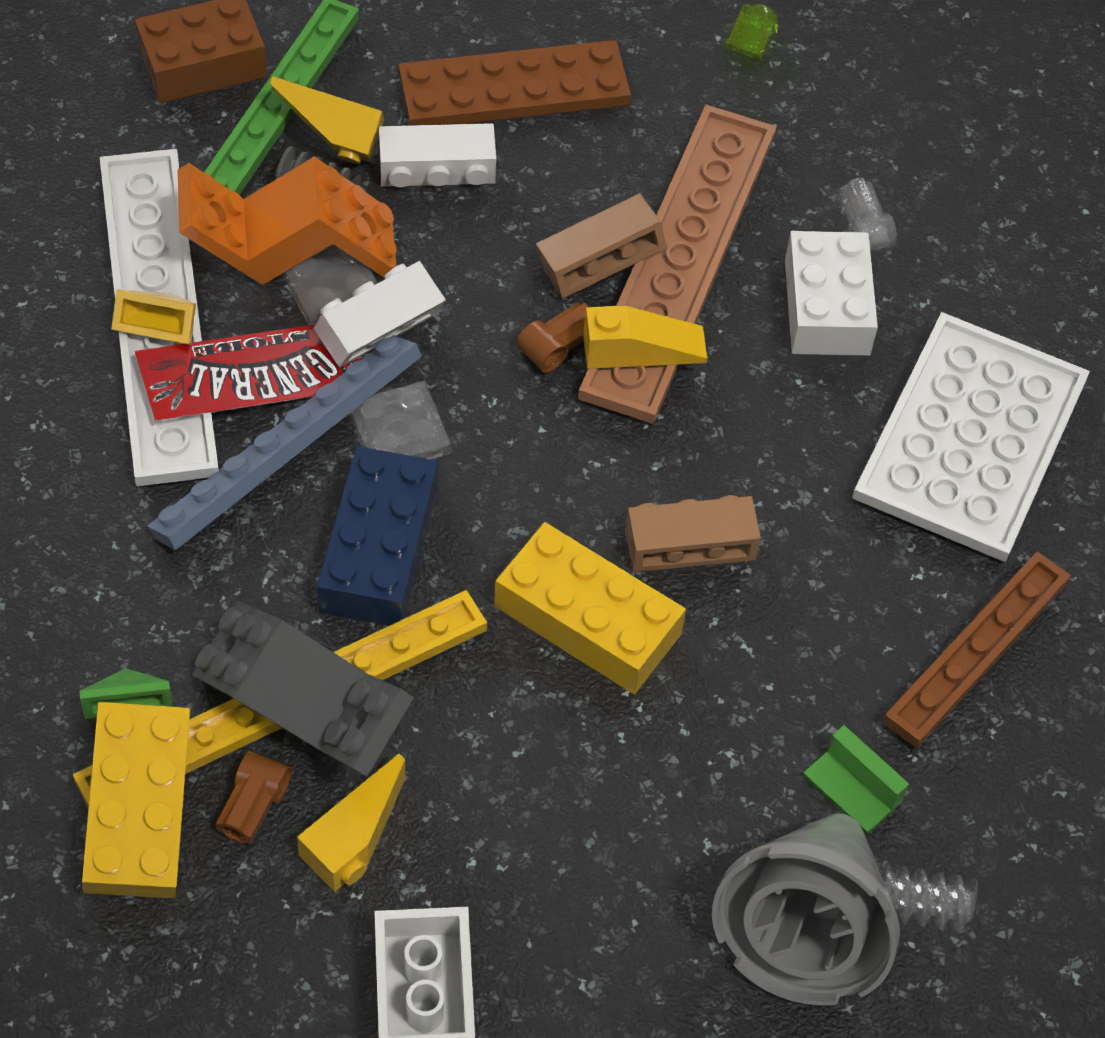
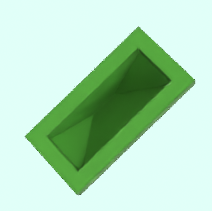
M127 668L80 690V700L85 719L97 718L98 702L173 707L169 681Z

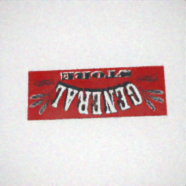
M315 325L192 342L191 344L137 350L134 352L154 419L159 421L313 397L319 388L332 383L346 372L350 364L361 360L370 351L339 368L313 329Z

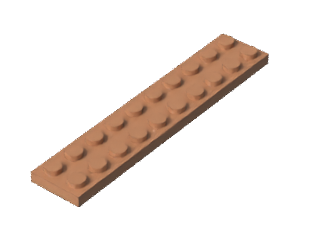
M705 105L656 215L661 222L667 248L635 263L616 306H630L693 324L697 323L774 140L777 126ZM679 364L590 368L587 370L579 388L578 399L654 424Z

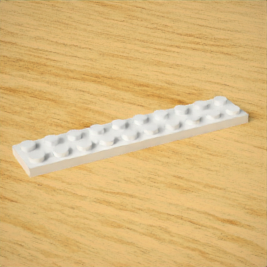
M177 149L100 157L115 298L117 289L171 293L196 303L191 343L202 341L189 238L179 233L177 176L179 162ZM119 331L136 487L209 478L219 471L211 412L155 421L134 352L184 343Z

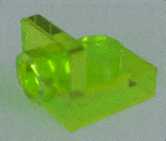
M744 3L728 38L727 47L761 60L772 34H776L779 28L778 16L774 15L775 12L762 4H755L753 7Z

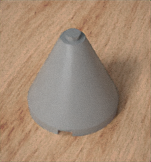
M835 813L742 855L724 874L712 905V921L715 935L719 944L725 940L735 954L736 960L733 965L746 978L769 993L802 1004L837 1005L840 996L859 992L860 997L869 994L889 974L899 946V921L892 900L861 825L854 818L846 814Z

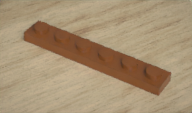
M1037 551L885 714L883 723L917 749L1068 584L1071 575Z

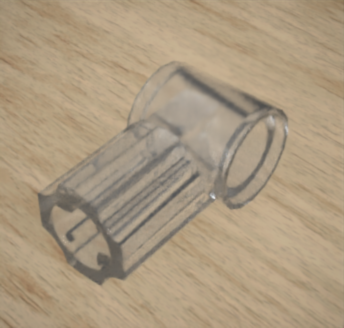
M857 178L841 187L839 198L849 221L848 231L869 233L870 251L894 247L897 239L894 219L890 213H883L872 183L865 181L864 178Z

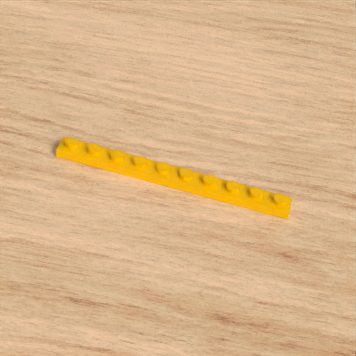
M465 590L347 645L334 653L365 673L384 680L487 631V621L468 591ZM235 699L189 719L185 774L281 729V727ZM93 765L73 774L74 782L88 809Z

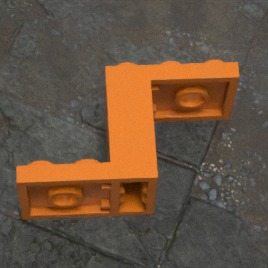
M315 156L245 199L190 163L177 170L179 233L262 285L332 244L382 277L396 267L395 254L397 249L394 243V217L392 210L386 204L380 203L366 193L359 185L353 184L340 175L336 169L327 166Z

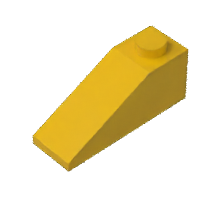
M272 76L270 84L274 93L334 151L339 152L338 157L354 164H360V160L371 161L379 137V127L384 122L382 111Z
M630 306L586 307L583 337L587 369L707 363L704 331L701 325Z
M397 754L297 836L299 856L334 892L345 883L347 885L354 884L367 870V865L371 860L405 781V758L400 754Z

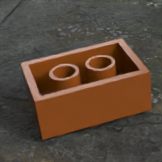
M212 0L135 19L139 51L159 103L267 77L265 45L246 0Z

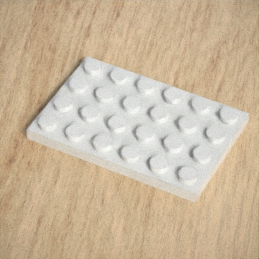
M941 312L854 489L852 499L1006 562L1090 371Z

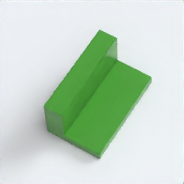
M845 725L832 735L828 751L804 771L802 775L842 814L854 818L861 825L866 836L902 804L909 786L907 781Z

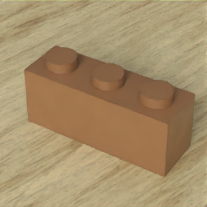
M640 193L536 243L543 270L562 299L667 248L661 222Z
M728 495L719 499L705 501L686 499L673 504L656 505L645 503L637 507L628 508L625 531L633 572L753 561L757 558L761 537L752 496L737 497Z

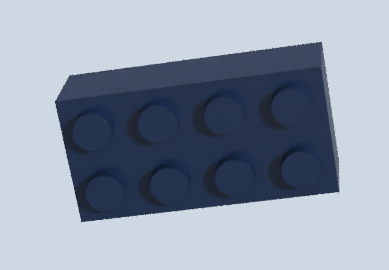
M356 446L317 586L319 613L387 626L405 619L438 489V461Z

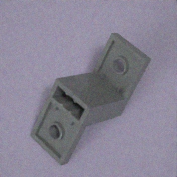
M237 601L234 607L227 609L220 619L218 625L220 630L213 642L206 645L197 656L195 662L197 668L192 675L234 698L317 750L367 776L414 697L401 688L365 673L277 617L240 601Z

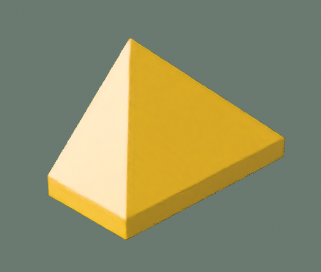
M117 289L111 330L191 344L196 303L171 293Z

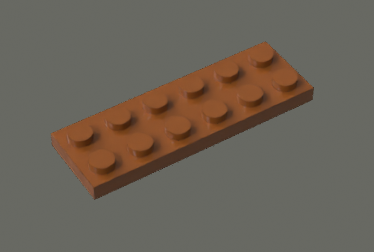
M617 40L398 64L409 126L466 124L630 105L631 93Z

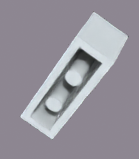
M493 123L379 127L381 187L495 184L496 149Z
M420 261L409 267H406L405 264H400L384 276L385 280L376 285L369 281L352 293L354 297L343 303L340 299L333 300L320 310L321 316L313 329L339 368L375 349L381 340L392 335L398 336L437 314L446 299Z

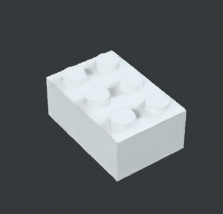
M791 231L785 257L792 354L870 355L878 326L869 233Z
M468 907L375 911L379 1038H475Z

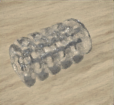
M885 863L882 878L895 910H899L902 924L906 925L912 913H917L919 926L925 928L930 916H935L938 930L943 931L948 920L953 919L956 933L961 934L966 923L971 922L977 900V878H971L966 888H964L961 875H953L946 886L943 872H935L928 883L925 869H917L910 880L907 866H899L892 877L889 863Z

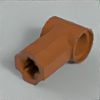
M577 302L546 323L541 320L530 323L519 334L516 341L517 347L542 372L549 373L563 363L571 349L584 342L586 307L589 306L586 303L580 304Z
M248 751L240 763L234 781L235 788L216 822V829L231 841L239 844H252L272 804H278L283 798L291 779L292 767L256 752Z

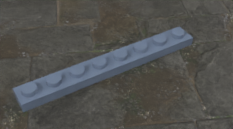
M395 335L381 340L373 351L361 360L350 364L346 372L332 383L319 388L316 395L305 404L287 413L283 421L270 431L260 434L254 440V443L239 455L229 458L218 472L214 473L207 480L194 485L191 492L176 504L163 509L159 517L147 525L153 538L174 550L178 549L420 359L422 355L417 344Z

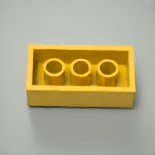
M546 522L542 524L495 581L494 607L634 695L682 634L686 608Z
M98 702L82 877L83 893L175 898L190 708Z

